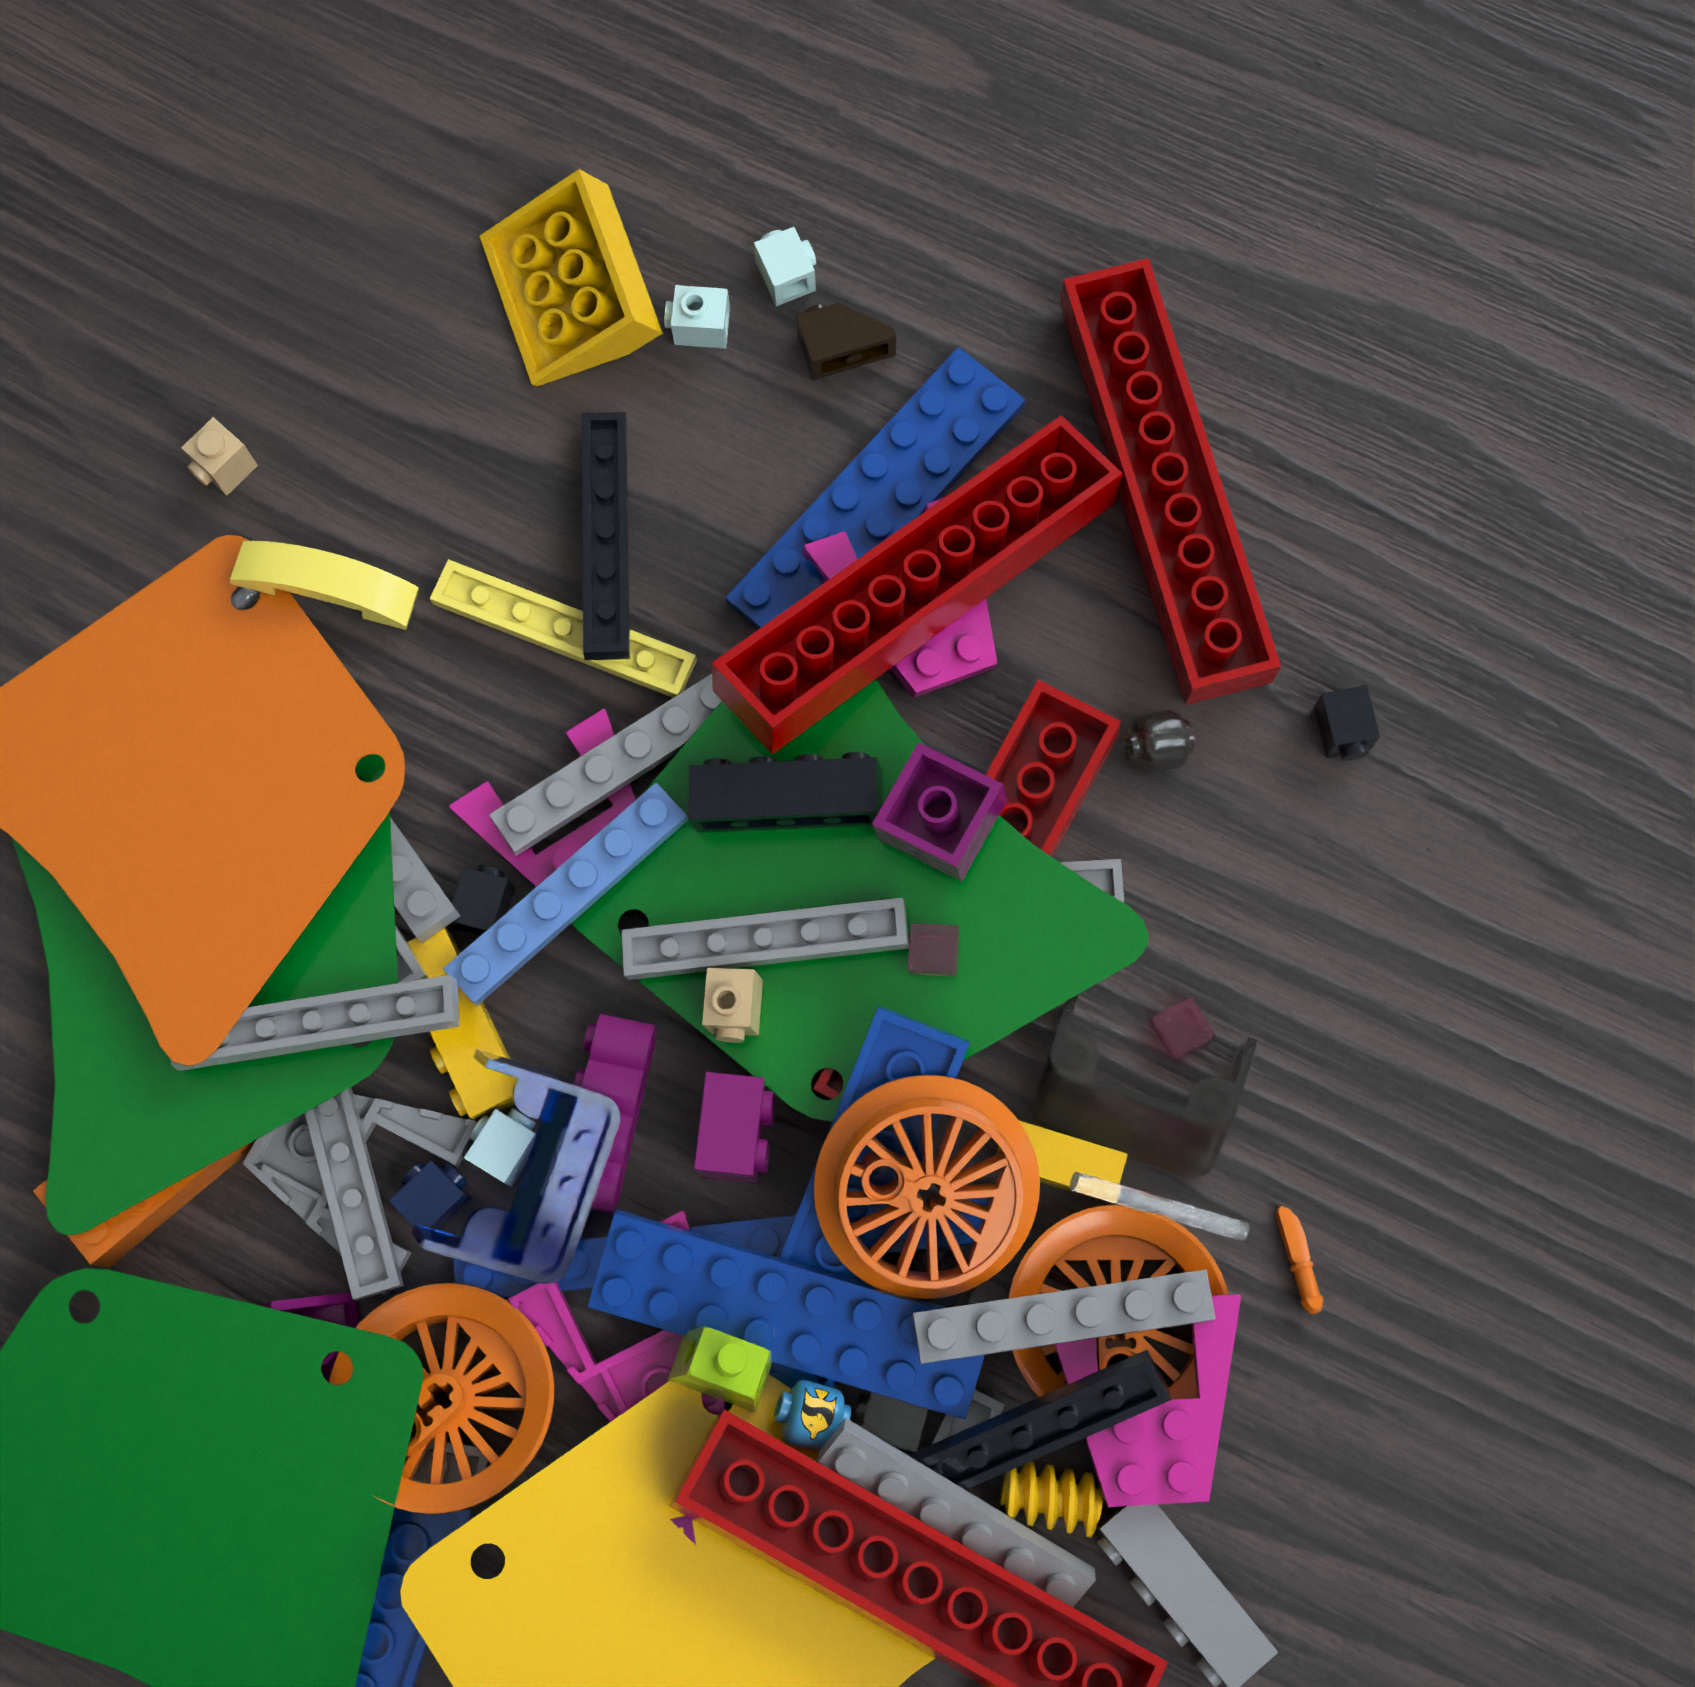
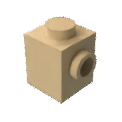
M214 417L181 447L191 461L187 469L203 485L207 486L212 482L226 496L258 466L246 446Z
M707 968L702 1025L711 1034H716V1040L740 1043L744 1042L745 1035L759 1036L763 979L754 969Z

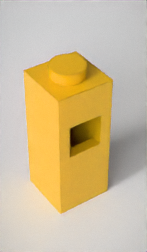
M1019 1121L1035 1151L1040 1183L1108 1204L1115 1201L1127 1153ZM999 1145L996 1154L1002 1152V1149L999 1147Z

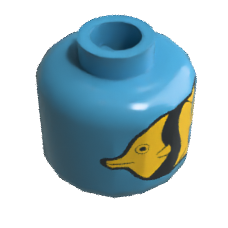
M800 1380L792 1387L790 1393L781 1392L775 1407L774 1421L781 1423V1434L784 1441L819 1452L845 1418L850 1420L851 1407L845 1404L844 1396L838 1389L808 1380Z

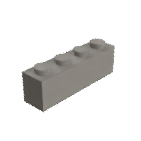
M1157 1504L1119 1506L1098 1524L1097 1529L1103 1537L1096 1543L1115 1566L1122 1561L1125 1562L1136 1576L1129 1582L1148 1607L1156 1601L1168 1615V1618L1162 1622L1163 1626L1181 1647L1187 1642L1194 1647L1202 1657L1195 1665L1213 1687H1217L1221 1683L1225 1687H1240L1278 1653L1271 1642Z

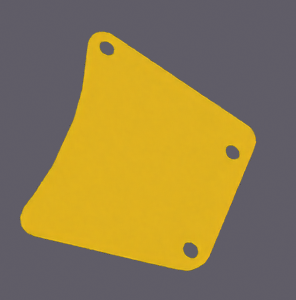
M768 1375L756 1412L736 1405H732L728 1411L817 1462V1451L789 1444L782 1438L781 1423L774 1421V1412L781 1392L790 1393L791 1388L773 1376ZM668 1381L428 1549L410 1565L403 1577L400 1590L402 1607L453 1687H899L912 1674L935 1658L698 1522L692 1520L695 1545L684 1534L683 1527L678 1528L670 1520L685 1516L671 1508L669 1504L717 1415L708 1412L704 1408L701 1392L672 1381ZM492 1543L503 1551L505 1566L497 1577L482 1579L471 1568V1556L478 1546Z

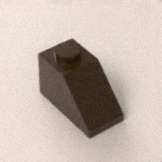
M840 303L828 306L817 304L807 308L802 314L796 315L797 335L813 380L896 356V334L894 328Z

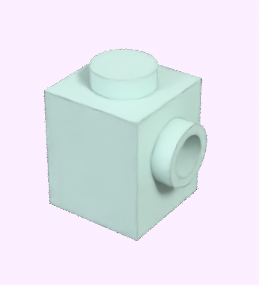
M795 227L784 231H771L765 234L759 241L754 242L756 264L776 307L816 291L815 270L813 268L816 265V258L809 241L804 240L801 242Z
M675 285L673 302L666 301L664 315L665 328H671L674 345L726 349L730 317L728 289Z
M512 1108L506 1116L495 1109L490 1117L484 1115L476 1124L470 1136L474 1143L464 1158L512 1187L542 1138L532 1132L536 1123Z

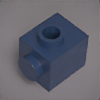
M430 1160L426 1165L422 1162L418 1163L406 1173L401 1180L404 1187L389 1202L421 1236L431 1239L472 1198L463 1189L469 1182L450 1162L442 1167L440 1164Z

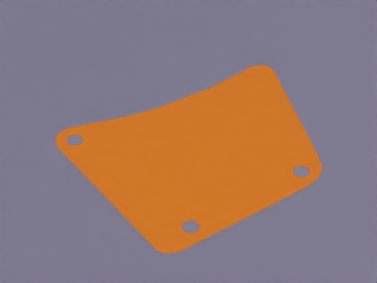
M225 535L215 538L0 687V828L16 840L53 875L115 957L141 1005L160 1047L172 1061L186 1066L197 1065L205 1061L218 1049L383 822L400 796L405 775L404 753L397 737L290 592L277 589L275 596L260 592L258 602L247 610H239L232 605L231 596L239 586L230 584V577L243 541H249L236 535ZM369 754L381 756L385 761V771L379 779L373 782H364L357 778L355 769L362 757Z

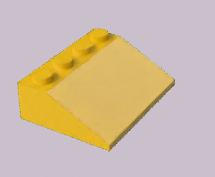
M578 169L479 236L533 386L538 387L627 356L663 334L609 186L588 173Z

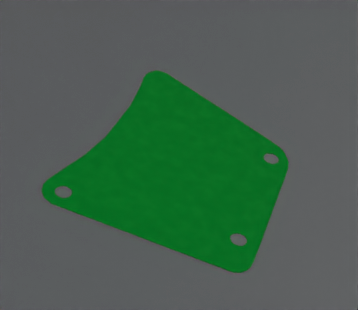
M876 679L773 755L721 701L644 792L657 783L688 817L689 766L703 765L705 760L719 758L729 760L731 764L749 763V759L753 757L767 756L773 757L779 762L795 761L797 756L803 754L820 755L823 759H842V755L845 753L863 752L869 754L870 757H876L881 767L883 805L918 742L923 745L925 744L902 719ZM1000 815L962 882L880 841L872 825L698 833L688 820L571 923L581 934L623 968L622 935L618 929V922L626 911L632 909L642 911L647 916L648 927L903 897L906 904L908 949L731 968L754 969L763 979L759 1036L745 1035L744 1042L716 1040V1034H711L702 1025L707 971L637 979L754 1077L764 1078L765 1086L790 1107L810 1118L832 1122L878 1005L969 1040L970 1044L963 1059L964 1061L1134 963L1145 951L1149 939L1144 920L1127 904L1099 889L1033 845ZM825 1068L838 1071L843 1079L841 1093L831 1100H822L816 1097L811 1087L814 1075L819 1070Z
M376 754L366 755L358 761L355 773L364 782H373L383 775L385 761ZM390 811L248 1007L398 983ZM11 837L36 908L49 972L55 1092L50 1163L45 1201L47 1219L57 1232L64 1235H76L89 1231L346 1091L370 1076L381 1065L389 1052L395 1037L372 1040L363 1047H354L347 1044L178 1071L171 1066L170 1057L160 1047L152 1027L115 957L53 875Z
M84 1268L52 1280L34 1299L0 1350V1630L118 1669L151 1687H355L395 1509L394 1506L386 1504L379 1499L393 1505L396 1504L424 1378L422 1363L415 1351L405 1342L382 1334L108 1269ZM81 1290H88L94 1293L100 1303V1311L97 1317L87 1324L75 1321L69 1312V1302L72 1296ZM334 1351H341L347 1354L353 1363L352 1376L342 1385L328 1383L321 1372V1364L324 1358Z

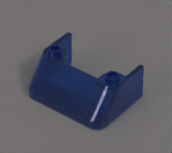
M476 1049L473 1058L485 1068L516 1077L512 1091L514 1104L524 1115L541 1120L510 1211L494 1206H485L477 1209L467 1219L461 1237L417 1224L414 1225L412 1234L424 1250L538 1283H554L564 1277L571 1266L620 1124V1111L617 1104L601 1092L548 1071Z

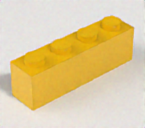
M445 927L423 943L417 938L407 942L429 978L447 976L448 974L443 968L460 954L452 934ZM458 987L459 1027L429 1031L436 1044L429 1051L441 1074L449 1072L455 1088L450 1090L449 1094L459 1115L463 1116L468 1113L469 1118L478 1122L484 1115L490 1117L495 1109L501 1112L528 1099V1096L484 1002L482 1001L476 1007Z

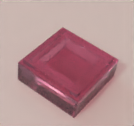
M911 923L907 969L909 974L957 976L960 941L959 926Z
M1192 996L1150 1019V1023L1173 1061L1216 1037Z

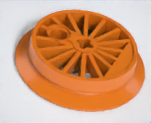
M917 1075L896 1079L874 1088L853 1102L837 1119L826 1136L818 1156L814 1175V1201L818 1221L824 1237L839 1260L852 1273L873 1287L915 1299H934L960 1294L979 1286L1000 1272L1012 1260L1025 1242L1036 1216L1040 1194L1039 1168L1035 1151L1026 1131L1015 1115L1000 1100L984 1089L964 1080L940 1075ZM931 1114L951 1115L936 1160L933 1161ZM921 1115L923 1161L919 1160L900 1121L901 1119ZM963 1120L978 1126L980 1129L948 1163ZM892 1125L906 1156L890 1151L874 1136L885 1127ZM991 1137L1002 1149V1152L960 1171ZM866 1145L872 1149V1151L864 1155L860 1163L855 1162ZM880 1166H889L895 1170V1176L887 1185L878 1186L869 1181L870 1174L874 1169ZM1000 1169L995 1183L966 1185ZM850 1174L860 1177L863 1191L846 1192ZM931 1183H935L939 1194H930L927 1200H922L919 1189L928 1190ZM990 1197L987 1206L966 1200ZM889 1204V1206L853 1223L850 1222L847 1214V1206ZM958 1211L982 1218L979 1228H976ZM899 1217L870 1250L858 1237ZM947 1217L974 1240L967 1259ZM936 1222H938L958 1264L954 1268L938 1271ZM911 1225L897 1266L882 1260L881 1257ZM925 1226L927 1272L910 1271L908 1269Z
M1106 1205L1074 1213L1047 1229L1033 1243L1021 1260L1014 1275L1008 1299L1060 1291L1043 1284L1053 1265L1077 1288L1091 1287L1066 1263L1086 1261L1096 1286L1107 1284L1097 1261H1110V1284L1121 1282L1120 1261H1133L1126 1281L1138 1279L1144 1261H1165L1150 1278L1165 1276L1174 1266L1177 1267L1180 1273L1207 1269L1211 1296L1229 1295L1223 1275L1206 1247L1185 1227L1160 1213L1145 1208L1129 1205ZM1156 1329L1096 1338L1098 1371L1106 1368L1109 1359L1116 1354L1129 1358L1148 1350L1154 1363L1172 1380L1167 1386L1170 1391L1171 1400L1197 1398L1192 1344ZM1143 1337H1149L1190 1354L1183 1370L1179 1373ZM1054 1345L1012 1351L1023 1378L1038 1397L1067 1385L1063 1370L1057 1375L1045 1358L1046 1355L1055 1352Z
M455 1283L432 1284L414 1288L392 1297L370 1312L356 1326V1329L382 1334L399 1341L418 1330L430 1369L428 1374L423 1368L424 1378L414 1418L417 1432L415 1438L408 1445L405 1459L407 1462L403 1468L396 1504L393 1505L382 1499L379 1500L398 1509L413 1513L446 1514L475 1507L498 1495L514 1483L527 1469L542 1446L548 1432L553 1413L555 1386L553 1370L546 1347L537 1330L517 1308H514L502 1297L482 1288ZM447 1322L443 1367L441 1369L428 1326ZM460 1325L471 1339L455 1368ZM479 1350H481L486 1357L469 1371ZM341 1351L336 1358L329 1379V1383L333 1385L346 1383L353 1373V1363L350 1357ZM494 1367H496L498 1371L501 1373L500 1375L478 1382ZM511 1385L522 1398L481 1397V1395ZM442 1391L449 1395V1399L452 1402L446 1409L440 1406L436 1399V1396ZM475 1409L523 1410L524 1414L517 1430ZM468 1418L513 1439L500 1457L467 1420ZM458 1427L465 1432L491 1463L489 1467L474 1476ZM449 1433L462 1480L443 1484ZM435 1441L430 1484L412 1481L429 1446Z

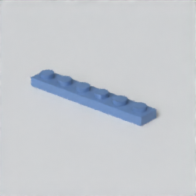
M655 783L445 966L443 970L457 980L458 987L477 1007L688 821L686 813Z

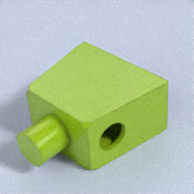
M702 1326L688 1331L686 1336H683L667 1380L756 1412L772 1366L771 1351L715 1329Z

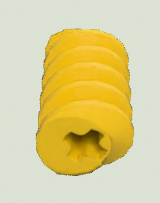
M1031 1461L1024 1464L1020 1473H1017L1016 1468L1003 1473L998 1509L1000 1506H1005L1006 1515L1014 1520L1020 1509L1024 1510L1028 1526L1034 1525L1040 1513L1044 1514L1048 1530H1052L1059 1517L1064 1518L1066 1533L1072 1534L1077 1523L1082 1521L1086 1537L1091 1538L1100 1520L1103 1494L1100 1485L1097 1488L1095 1487L1094 1477L1090 1472H1085L1077 1485L1073 1469L1065 1468L1059 1480L1056 1481L1053 1465L1046 1464L1040 1476L1037 1477L1034 1462Z

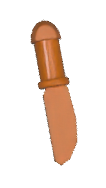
M1280 1206L1275 1212V1217L1288 1261L1292 1265L1290 1266V1271L1295 1276L1301 1296L1300 1303L1309 1314H1317L1322 1310L1324 1301L1323 1296L1320 1295L1312 1269L1314 1263L1310 1261L1305 1233L1298 1217L1289 1208Z

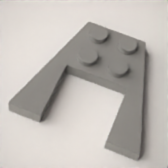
M353 1094L366 1142L377 1124L459 1167L472 1143L470 1136L478 1122ZM304 1113L256 1139L242 1164L286 1205H289L306 1221L310 1228L322 1236L341 1256ZM393 1243L401 1273L412 1252ZM391 1290L383 1292L382 1294L388 1296Z

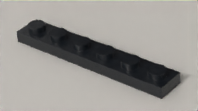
M626 412L582 413L584 660L630 659Z
M1145 1350L911 1453L908 1456L967 1490L1171 1401L1170 1391L1148 1350Z

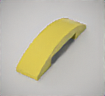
M243 541L230 577V584L274 596L276 590L280 589L362 611V619L407 630L419 592V587L366 563L314 548L269 541Z

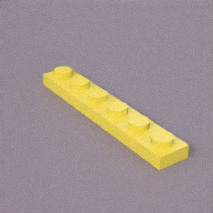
M449 559L430 597L432 604L672 698L684 691L697 662L695 654L630 630V659L584 660L583 611Z

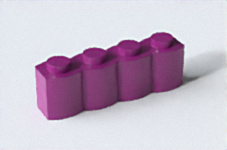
M605 1014L599 1015L597 1024H589L584 1040V1051L590 1052L586 1070L579 1069L577 1071L572 1095L579 1098L575 1116L568 1115L566 1117L562 1131L561 1143L568 1144L567 1153L563 1163L556 1162L551 1176L550 1190L557 1191L555 1200L559 1203L609 1214L616 1212L658 1035V1029L655 1025Z

